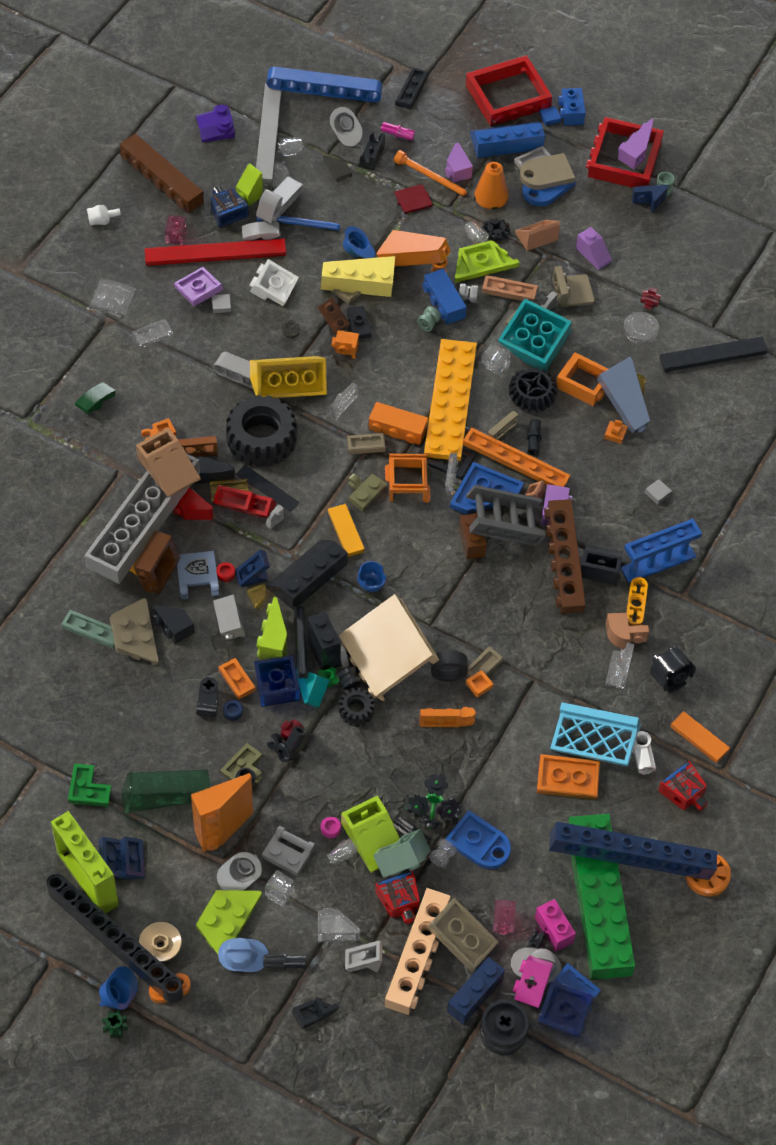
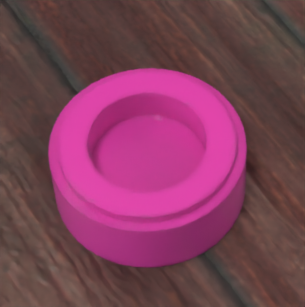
M327 817L321 822V833L326 838H335L340 834L341 823L337 818Z

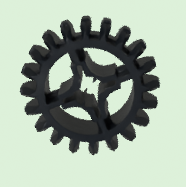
M530 366L528 370L522 368L521 372H516L515 376H512L508 387L511 401L515 402L516 407L521 406L522 410L526 408L529 412L535 410L536 413L539 409L544 411L546 407L550 408L558 393L555 377H551L550 372L545 373L544 369L539 371L537 367L535 370H532Z

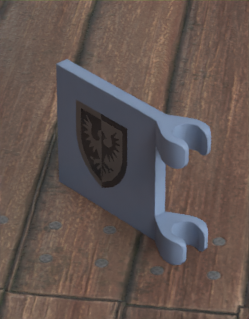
M214 551L179 554L180 560L177 563L181 600L189 598V586L207 584L211 586V595L219 596Z

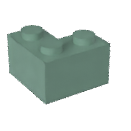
M421 829L403 835L397 842L378 849L373 856L383 878L389 875L394 877L403 873L402 870L409 869L411 871L420 867V863L426 860V856L431 850Z

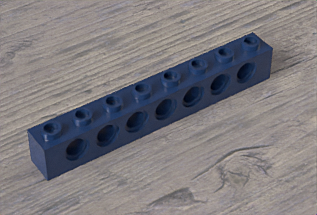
M556 821L550 832L549 851L705 880H710L717 870V851L558 821Z

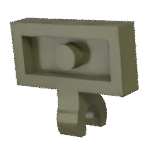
M373 473L362 483L357 475L352 474L348 478L350 480L348 485L355 489V491L349 496L348 501L361 511H364L383 492L387 483Z
M246 743L220 770L221 775L228 780L235 779L236 773L241 768L247 767L255 772L256 779L254 783L258 784L263 779L260 776L262 772L254 766L262 759V753Z

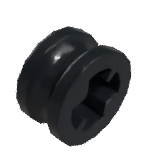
M536 927L528 944H534L536 948H539L546 932H540L539 928Z

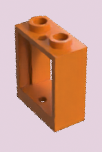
M574 352L557 376V389L594 406L597 401L602 400L605 393L600 383L593 391L570 378L578 368L597 378L608 368Z

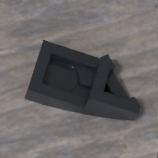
M316 997L315 1001L311 1000L294 1007L292 1013L301 1029H304L333 1014L339 1009V1006L335 1003L331 1005L322 1002L321 998Z

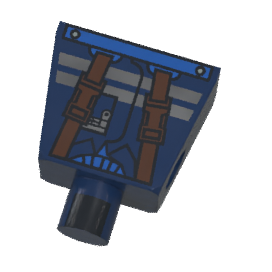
M218 186L213 189V195L210 197L211 209L219 228L249 217L248 204L233 188L223 191Z

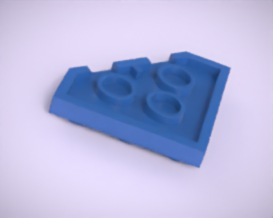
M473 462L450 502L449 508L466 515L477 512L476 500L466 498V494L474 485L520 494L524 487V482ZM484 502V510L493 507L492 503Z

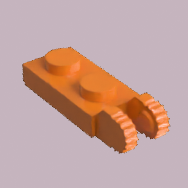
M463 707L461 710L452 708L420 709L419 725L421 727L472 726L475 723L476 710L468 707Z

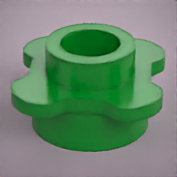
M330 667L327 670L321 669L318 671V676L329 680L327 687H332L339 683V678L336 676V668Z

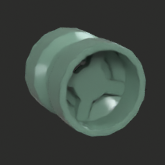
M661 172L658 174L656 185H668L666 196L670 195L673 190L674 176L669 172Z
M429 306L424 310L423 315L417 319V324L422 330L429 332L434 328L435 323L440 320L441 314L436 308Z

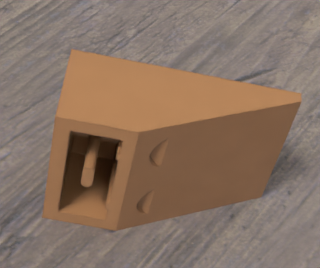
M169 428L136 445L138 460L167 497L201 480L179 440Z

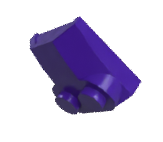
M217 105L213 111L195 115L202 143L235 138L233 120L228 106Z

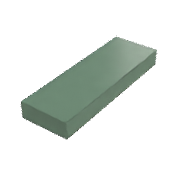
M69 610L61 624L62 629L112 649L115 648L110 625Z

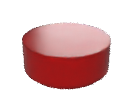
M224 562L217 566L216 573L220 581L229 582L235 578L234 565Z

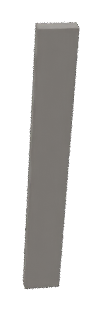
M266 83L256 168L262 172L263 183H272L282 90L270 89Z

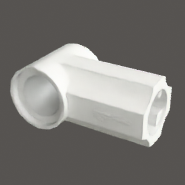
M640 731L637 733L632 752L635 756L638 773L644 775L655 771L656 766L651 749V737L648 733Z

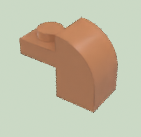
M627 613L607 614L606 631L612 644L622 649H629L630 642L637 644L647 642L649 634L648 625L629 626Z

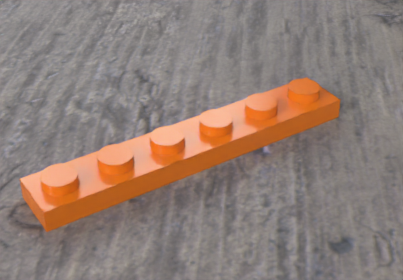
M472 427L463 440L464 446L532 479L544 481L545 485L565 487L570 479V474Z

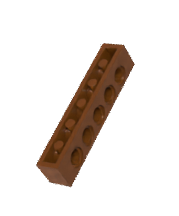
M571 499L548 501L547 508H544V516L549 522V525L546 526L547 536L551 538L549 553L553 554L551 570L555 572L556 577L553 578L554 590L557 589L558 596L555 598L556 607L560 608V614L583 612L585 598ZM561 519L564 523H557L555 520ZM562 536L566 540L560 541L557 537ZM560 554H566L568 558H561ZM562 572H568L571 576H564ZM569 589L573 594H567L564 590Z

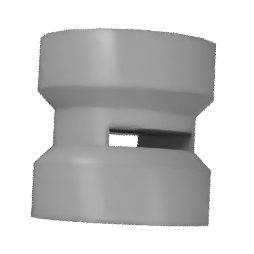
M461 283L459 295L463 302L469 300L471 303H476L478 285L467 286Z

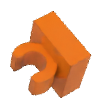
M616 419L615 422L610 421L604 439L622 444L628 426L623 425L622 421Z
M482 670L466 679V685L477 698L492 689L494 685Z

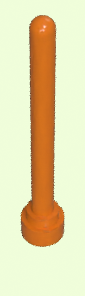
M402 150L396 153L394 162L398 165H407L461 196L466 195L465 189L409 159L407 153Z

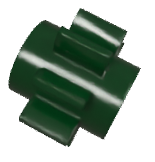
M119 1010L116 1013L109 1011L107 1018H102V1024L106 1025L102 1028L103 1033L109 1032L111 1039L118 1035L121 1038L123 1030H128V1025L124 1024L128 1021L127 1016L121 1017Z

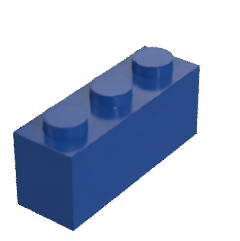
M441 269L424 275V283L422 284L424 292L429 294L431 304L436 306L440 312V319H443L447 325L466 318V305L446 271Z

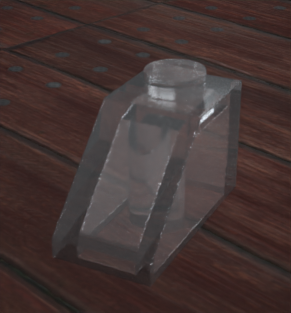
M333 908L318 910V942L360 941V929L340 910H334Z

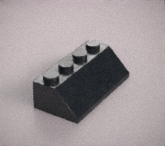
M319 540L268 583L266 588L294 610L295 606L302 604L347 565L348 552L335 541Z

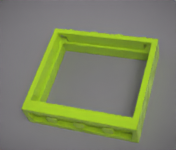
M67 811L52 820L51 827L57 854L86 896L105 913L118 907L114 874L70 812ZM67 851L70 852L69 855L64 857V853H66Z

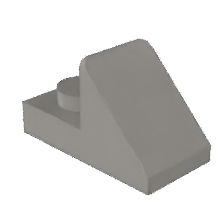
M379 940L346 949L345 970L352 972L369 968L374 972H378L382 963V941Z

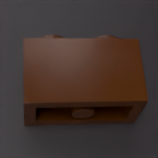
M477 513L462 515L459 519V532L466 560L485 557L486 553L485 537L472 534L469 526L476 520Z

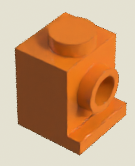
M338 330L336 337L332 339L331 348H335V353L352 355V358L355 359L359 346V334Z

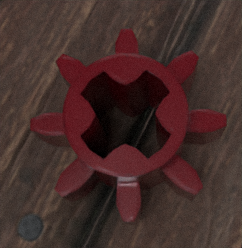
M650 287L648 291L643 290L640 303H644L643 308L652 310L653 306L658 307L661 294L657 293L658 289Z
M286 720L281 725L280 736L285 742L295 726L304 729L299 721L292 720L288 722Z

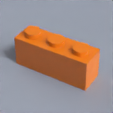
M376 402L369 417L368 429L376 433H384L392 438L421 445L428 428V417Z

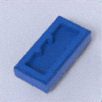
M569 963L566 964L554 979L555 982L586 1007L590 1005L601 991Z

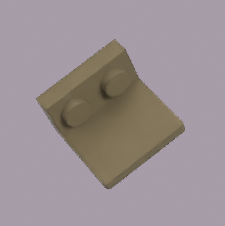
M562 266L554 267L553 284L558 294L557 299L560 308L594 304V297L587 274L567 276L566 273H563Z

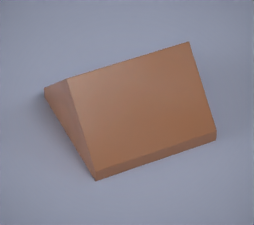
M544 220L515 230L525 249L529 251L557 241L560 222Z

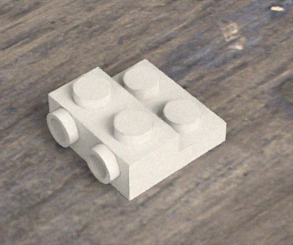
M268 259L265 265L261 263L256 272L259 274L258 277L254 276L249 285L252 287L250 292L263 300H266L268 297L284 306L299 277Z

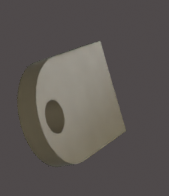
M564 153L529 160L520 169L521 182L526 187L535 190L575 182V176ZM528 174H529V175H532L533 177L528 178V177H526L525 175H528Z

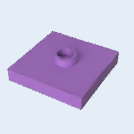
M204 267L174 283L175 288L193 306L200 304L223 290L222 284Z

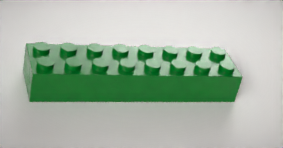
M610 814L572 816L568 818L569 824L612 831ZM571 855L590 979L632 976L635 963L618 863Z

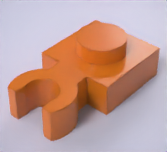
M169 418L152 424V429L141 431L142 437H152L169 428L177 436L176 430Z

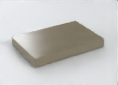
M455 897L427 926L470 972H473L499 943Z

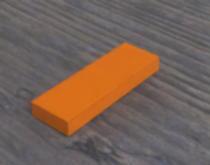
M684 711L671 723L670 727L716 764L730 749L729 746Z

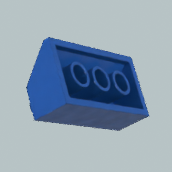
M539 122L470 131L477 158L527 152L544 146L545 134Z

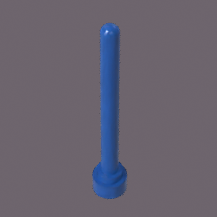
M280 216L276 220L279 223L339 230L341 228L338 223ZM257 217V222L264 221L261 218Z

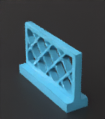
M561 703V713L550 747L551 751L628 767L636 736L641 727L639 718ZM564 719L572 720L575 726L566 731L562 725ZM586 723L592 724L594 730L584 735L580 727ZM606 727L611 728L613 734L603 738L599 731ZM578 729L582 737L572 742L568 734ZM625 731L631 732V738L623 743L618 735ZM597 733L601 741L591 746L587 738ZM564 736L570 742L565 747L557 746L558 740ZM617 737L620 745L611 750L606 742ZM585 740L589 748L584 751L577 750L575 745ZM604 744L608 752L603 755L596 754L594 749ZM624 748L626 751L625 760L617 759L613 753Z

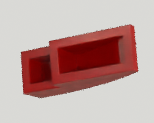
M218 485L213 503L264 519L269 517L277 503L269 497Z

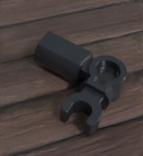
M295 726L286 742H283L279 734H272L271 737L275 743L273 741L267 742V746L270 749L276 750L275 752L278 754L280 761H292L297 757V750L307 732L302 727Z

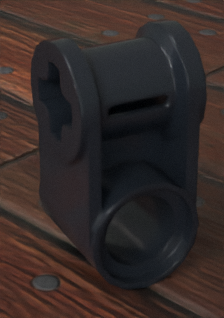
M206 677L200 683L196 715L217 716L218 683L212 677Z

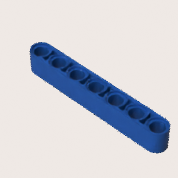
M271 67L267 74L266 85L274 90L367 102H378L382 95V83L375 79L282 67Z

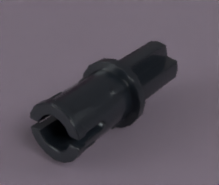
M400 817L393 821L395 829L403 835L417 830L416 826H411ZM424 835L427 844H429L431 839Z
M286 953L284 955L265 954L263 966L281 967L284 970L286 968L305 969V955H286Z

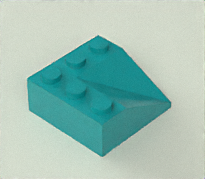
M524 298L499 337L498 343L529 366L537 367L539 371L544 369L546 373L572 332V321Z

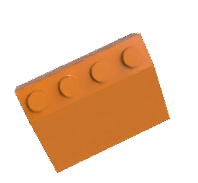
M250 773L191 794L194 830L203 852L207 850L213 851L219 848L220 845H223L253 814L252 777Z

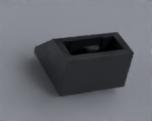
M586 544L581 563L582 578L616 585L623 551Z

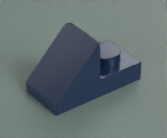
M668 185L633 187L632 203H650L651 212H654L666 199Z
M264 550L257 551L235 570L239 586L244 587L268 580L266 570L270 568V564Z

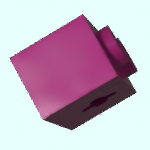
M555 899L536 908L535 919L542 931L546 932L545 936L555 952L574 943L576 933Z
M530 955L527 960H522L519 969L522 976L520 981L516 980L513 992L516 993L515 1000L539 1008L553 963ZM531 976L535 977L533 985L529 984Z

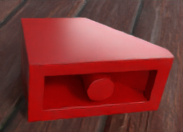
M190 487L172 510L176 516L179 515L184 520H211L214 518L213 507Z

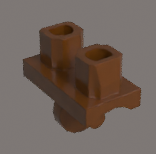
M333 297L317 307L334 334H337L338 330L341 331L350 325Z

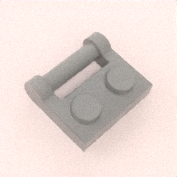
M279 826L263 851L262 858L298 876L313 853L316 844L311 841L307 842L287 832L286 828ZM283 838L304 849V852L302 854L279 841Z

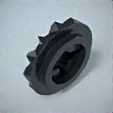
M490 218L482 226L483 235L492 241H502L510 234L509 223H505L504 219L499 220L496 218L493 220Z

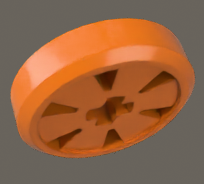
M717 854V870L710 880L685 876L688 886L695 893L707 897L716 896L724 892L728 887L731 879V869L727 861Z

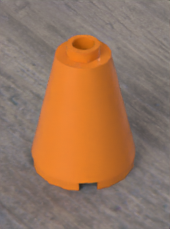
M490 162L486 165L475 189L476 202L484 208H501L507 203L509 197L502 165L497 162Z

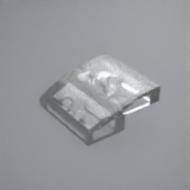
M100 279L88 308L103 315L108 312L124 319L136 288L120 282Z

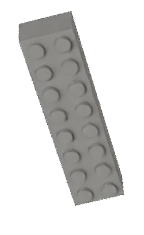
M187 454L199 475V459ZM146 471L84 555L86 568L120 584L143 552L154 531L159 530L190 486L167 497L149 472Z

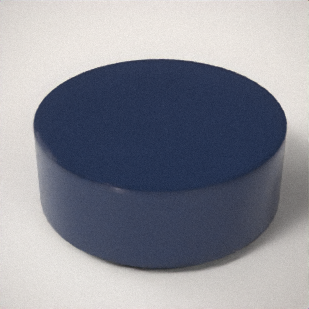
M237 700L227 701L223 706L225 718L232 721L241 718L243 715L242 704Z

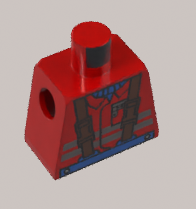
M687 761L660 782L658 791L682 810L687 809L693 804L699 811H702L708 805V802L702 797L707 788L706 783L690 761Z
M413 870L375 884V893L390 917L402 916L405 924L415 921L416 917L413 911L419 909L420 900Z

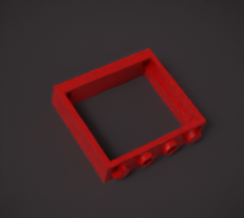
M527 55L466 73V87L490 126L515 120L539 112L541 109L551 107L552 95ZM526 73L540 96L494 110L480 86Z
M605 117L603 123H599L597 131L599 136H595L593 144L596 146L591 148V160L588 159L586 168L589 169L587 177L632 188L649 186L661 147L664 130L652 128L649 142H653L645 172L640 174L596 163L606 132L630 137L642 126Z

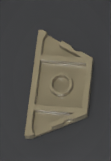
M146 598L112 614L110 623L116 652L129 655L139 661L140 658L152 662L151 665L157 666L159 661Z

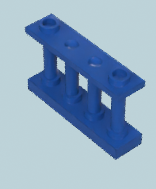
M690 519L627 543L624 549L630 557L631 563L620 567V570L630 584L636 577L645 578L696 558V554L689 545L690 541L701 538L702 532L694 519Z

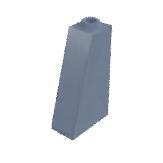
M628 357L601 373L597 380L625 425L628 426L627 428L631 434L635 432L639 434L647 429L650 419L631 357Z

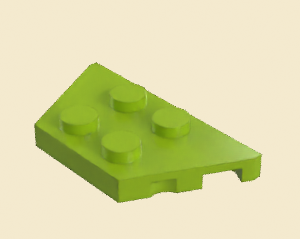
M492 240L459 248L455 283L519 267V260H513L508 256L506 250L500 248Z
M215 891L196 923V928L217 954L225 941L238 938L262 897V892Z

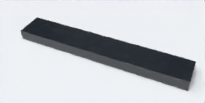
M763 336L664 353L660 354L659 359L664 372L764 355L767 354L768 349Z

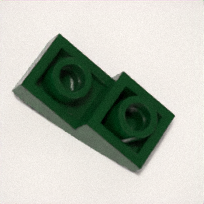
M102 382L84 393L75 402V406L87 414L100 409L103 401L115 397L116 390Z

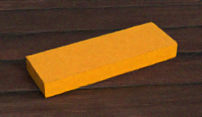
M346 504L329 508V517L342 548L348 552V557L364 553V546Z

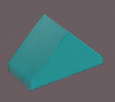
M308 672L306 679H299L297 677L304 703L315 708L319 707L329 680Z

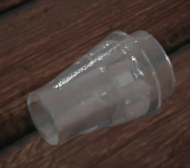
M350 838L344 839L327 854V857L331 864L335 865L355 857L358 850Z

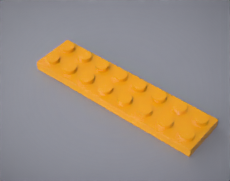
M441 339L424 454H427L428 458L461 461L477 343Z

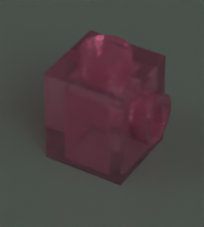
M168 215L165 228L166 243L183 245L187 229L186 217Z
M495 900L493 931H497L500 934L514 932L516 901Z

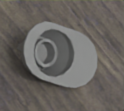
M346 107L335 109L330 116V125L338 139L346 146L357 145L361 141L363 130L355 114Z
M240 852L230 858L218 870L217 882L223 890H245L261 875L262 865L257 858L258 856L248 852Z
M522 948L517 950L511 959V968L518 977L522 976V973L519 972L522 960H527L529 955L553 963L548 983L554 981L561 972L559 959L547 949Z

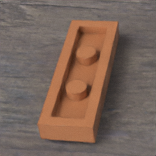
M486 275L482 293L523 301L525 298L534 303L538 285Z

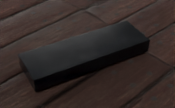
M415 67L412 68L395 101L396 106L409 110L412 109L428 77V71Z

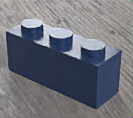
M488 957L448 1002L447 1012L464 1025L502 982L505 969Z

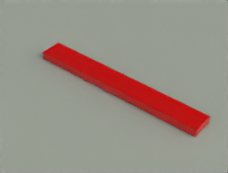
M285 238L144 248L146 266L286 256Z

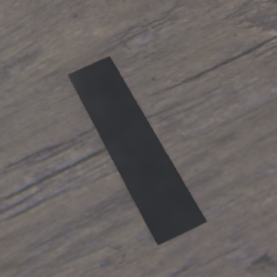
M244 465L236 473L240 478L269 498L274 499L289 512L299 503V501L247 465Z

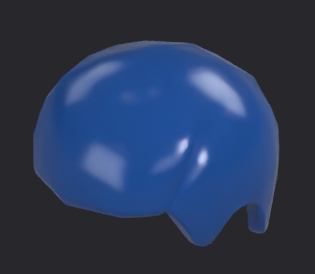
M367 561L361 565L357 580L365 591L376 592L384 587L387 576L384 574L381 564L375 561Z

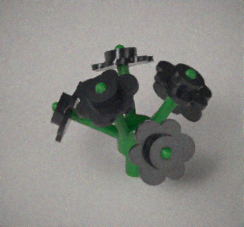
M433 773L430 775V778L425 780L424 785L428 788L427 796L420 797L419 794H415L413 797H409V795H406L405 809L409 813L413 812L415 816H424L430 810V807L427 805L428 801L432 803L430 819L419 820L420 823H424L425 827L430 830L437 829V826L443 825L442 822L434 820L435 808L436 813L442 819L447 817L446 821H449L451 818L455 820L462 813V803L457 805L454 798L446 801L442 797L444 789L448 788V783L445 782L446 777L443 774L436 775Z

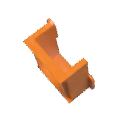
M389 454V464L385 466V480L389 482V501H393V493H423V502H430V486L427 485V454ZM394 467L422 468V484H394Z

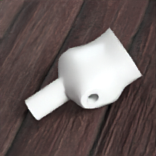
M97 205L87 209L90 226L107 225L110 217L121 215L120 209L108 211L104 205Z

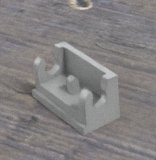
M230 595L213 600L221 635H225L226 640L245 637L241 614L235 596Z

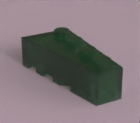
M208 770L128 772L121 790L124 813L192 803L191 794L211 787Z

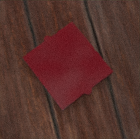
M423 184L394 191L398 205L401 206L404 214L433 207L429 193L426 192Z

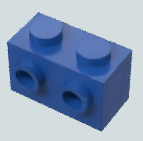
M582 88L562 89L561 96H558V106H561L560 116L563 118L564 125H584L586 112Z

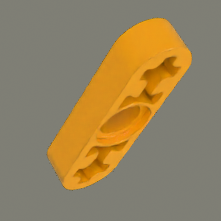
M641 577L634 578L630 584L626 611L629 626H640L643 623L648 583ZM637 585H641L640 594L636 593ZM633 600H639L642 603V605L636 607L632 605L631 602ZM633 613H637L636 622L632 621Z

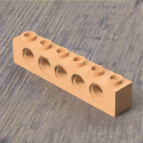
M429 888L426 889L386 995V1008L409 1015L411 1008H416L419 999L416 996L418 989H423L426 979L423 977L424 972H429L432 964V959H430L431 953H436L439 941L433 933L426 936L422 932H431L427 926L435 917L429 916V913L439 914L450 902V895ZM422 949L425 953L417 954L415 950ZM413 967L416 968L418 971L416 973H411L408 971V969ZM403 986H408L411 988V990L405 992L401 990V988Z

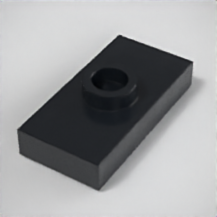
M364 305L346 308L352 333L359 334V339L371 337Z

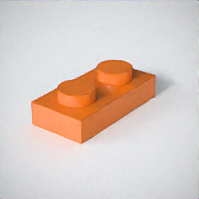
M236 658L218 667L219 672L238 700L256 691L254 684Z

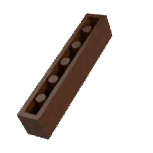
M136 133L120 143L121 157L132 164L135 170H139L147 180L153 182L155 187L161 189L169 199L175 201L179 208L190 213L204 203L203 190Z

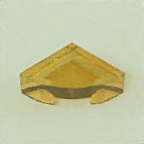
M265 584L247 590V595L254 608L259 607L265 600Z

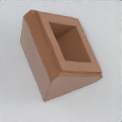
M539 481L530 484L525 495L542 499L546 492L545 482Z

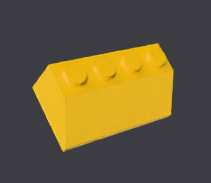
M312 356L250 360V380L255 395H262V397L268 395L272 396V398L327 395L326 358Z

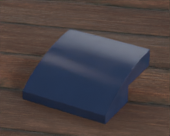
M124 836L121 840L101 837L98 840L99 854L114 874V879L132 880L145 877L143 839Z

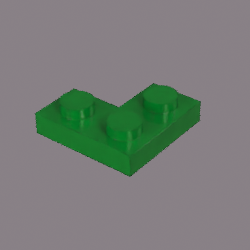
M74 763L68 803L109 807L112 786L92 783L95 771L94 765Z

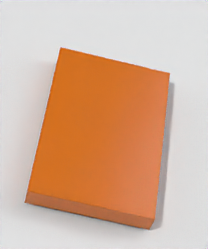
M540 754L537 793L597 800L600 761Z

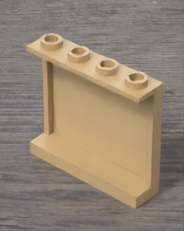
M395 594L339 635L342 640L341 646L351 655L349 658L351 663L358 667L360 678L369 685V693L372 694L373 698L377 697L382 701L385 700L383 694L428 661L432 664L439 661V658L403 600Z

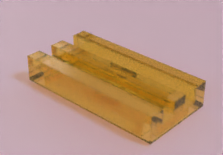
M247 478L210 482L211 501L214 500L218 485L248 491Z

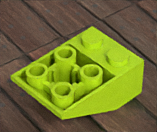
M274 597L272 604L269 603L266 615H268V618L263 620L261 631H263V635L259 636L257 640V657L260 658V666L283 670L287 657V632L277 597Z
M378 795L341 813V824L370 873L378 870L379 867L373 855L378 849L393 844L400 839Z

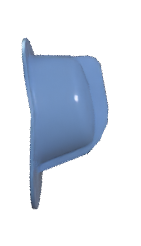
M233 938L228 939L221 945L218 957L222 966L228 970L255 972L264 968L263 957L265 954H268V950L258 940Z

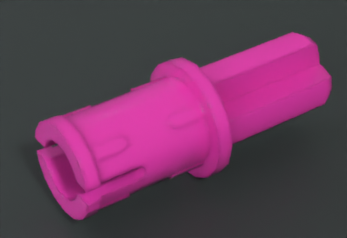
M385 122L381 126L382 132L395 135V138L400 137L413 141L415 130Z

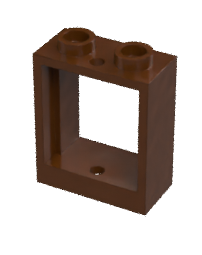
M154 531L134 565L142 588L149 593H161L180 560V555L171 535Z

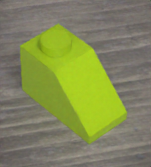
M251 164L247 165L236 185V192L248 204V207L260 199L263 194L262 172Z

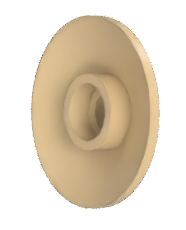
M166 922L150 924L143 930L139 938V943L160 962H165L175 957L182 943L181 935L177 928ZM158 943L165 944L163 947H157Z

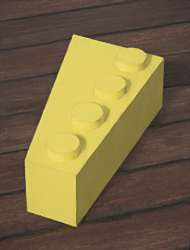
M395 256L323 262L321 290L333 291L334 289H339L342 292L349 293L360 291L361 294L391 297Z

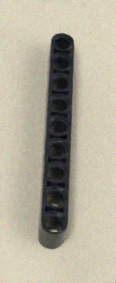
M54 873L47 878L46 884L49 896L169 1003H177L183 998L182 982L172 971L63 875ZM98 923H103L101 926H96ZM112 936H118L115 939H110ZM126 949H133L130 952H125ZM147 962L145 965H140L139 963ZM156 975H162L160 978H154ZM171 988H177L176 991H169Z

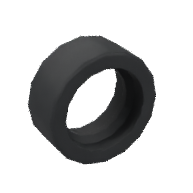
M446 650L438 652L436 655L439 661L435 664L430 663L432 676L440 681H457L464 678L468 673L467 656L459 651Z

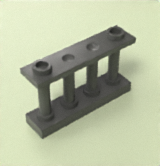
M474 485L466 494V498L476 500L477 518L469 526L470 533L538 546L546 537L545 530L535 527L534 510L542 502L540 498L487 488L481 485ZM484 502L493 504L494 520L485 518ZM500 505L509 507L511 523L502 521ZM517 509L526 510L528 527L519 524Z

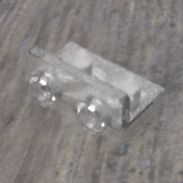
M627 643L625 650L621 649V652L613 650L605 682L606 685L621 689L625 688L634 644Z

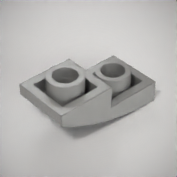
M262 221L243 225L242 234L244 241H252L260 237L263 240L279 237V222L275 221L273 224Z

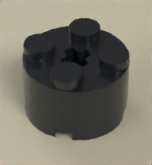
M672 646L663 654H657L653 657L650 675L664 691L668 690L669 693H672L687 684L685 680L689 676L691 678L694 676L696 667L677 646Z

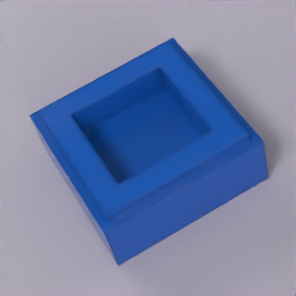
M556 106L540 110L539 114L545 126L561 122V116Z

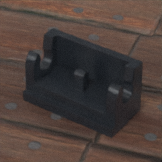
M371 132L364 152L360 156L358 167L375 170L385 147L384 133H380L379 139L374 137V132Z

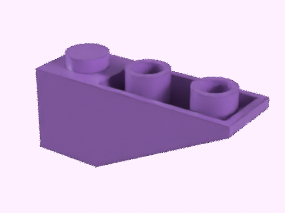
M652 118L647 123H644L636 133H633L628 141L623 142L618 149V160L632 169L637 168L645 160L652 133Z

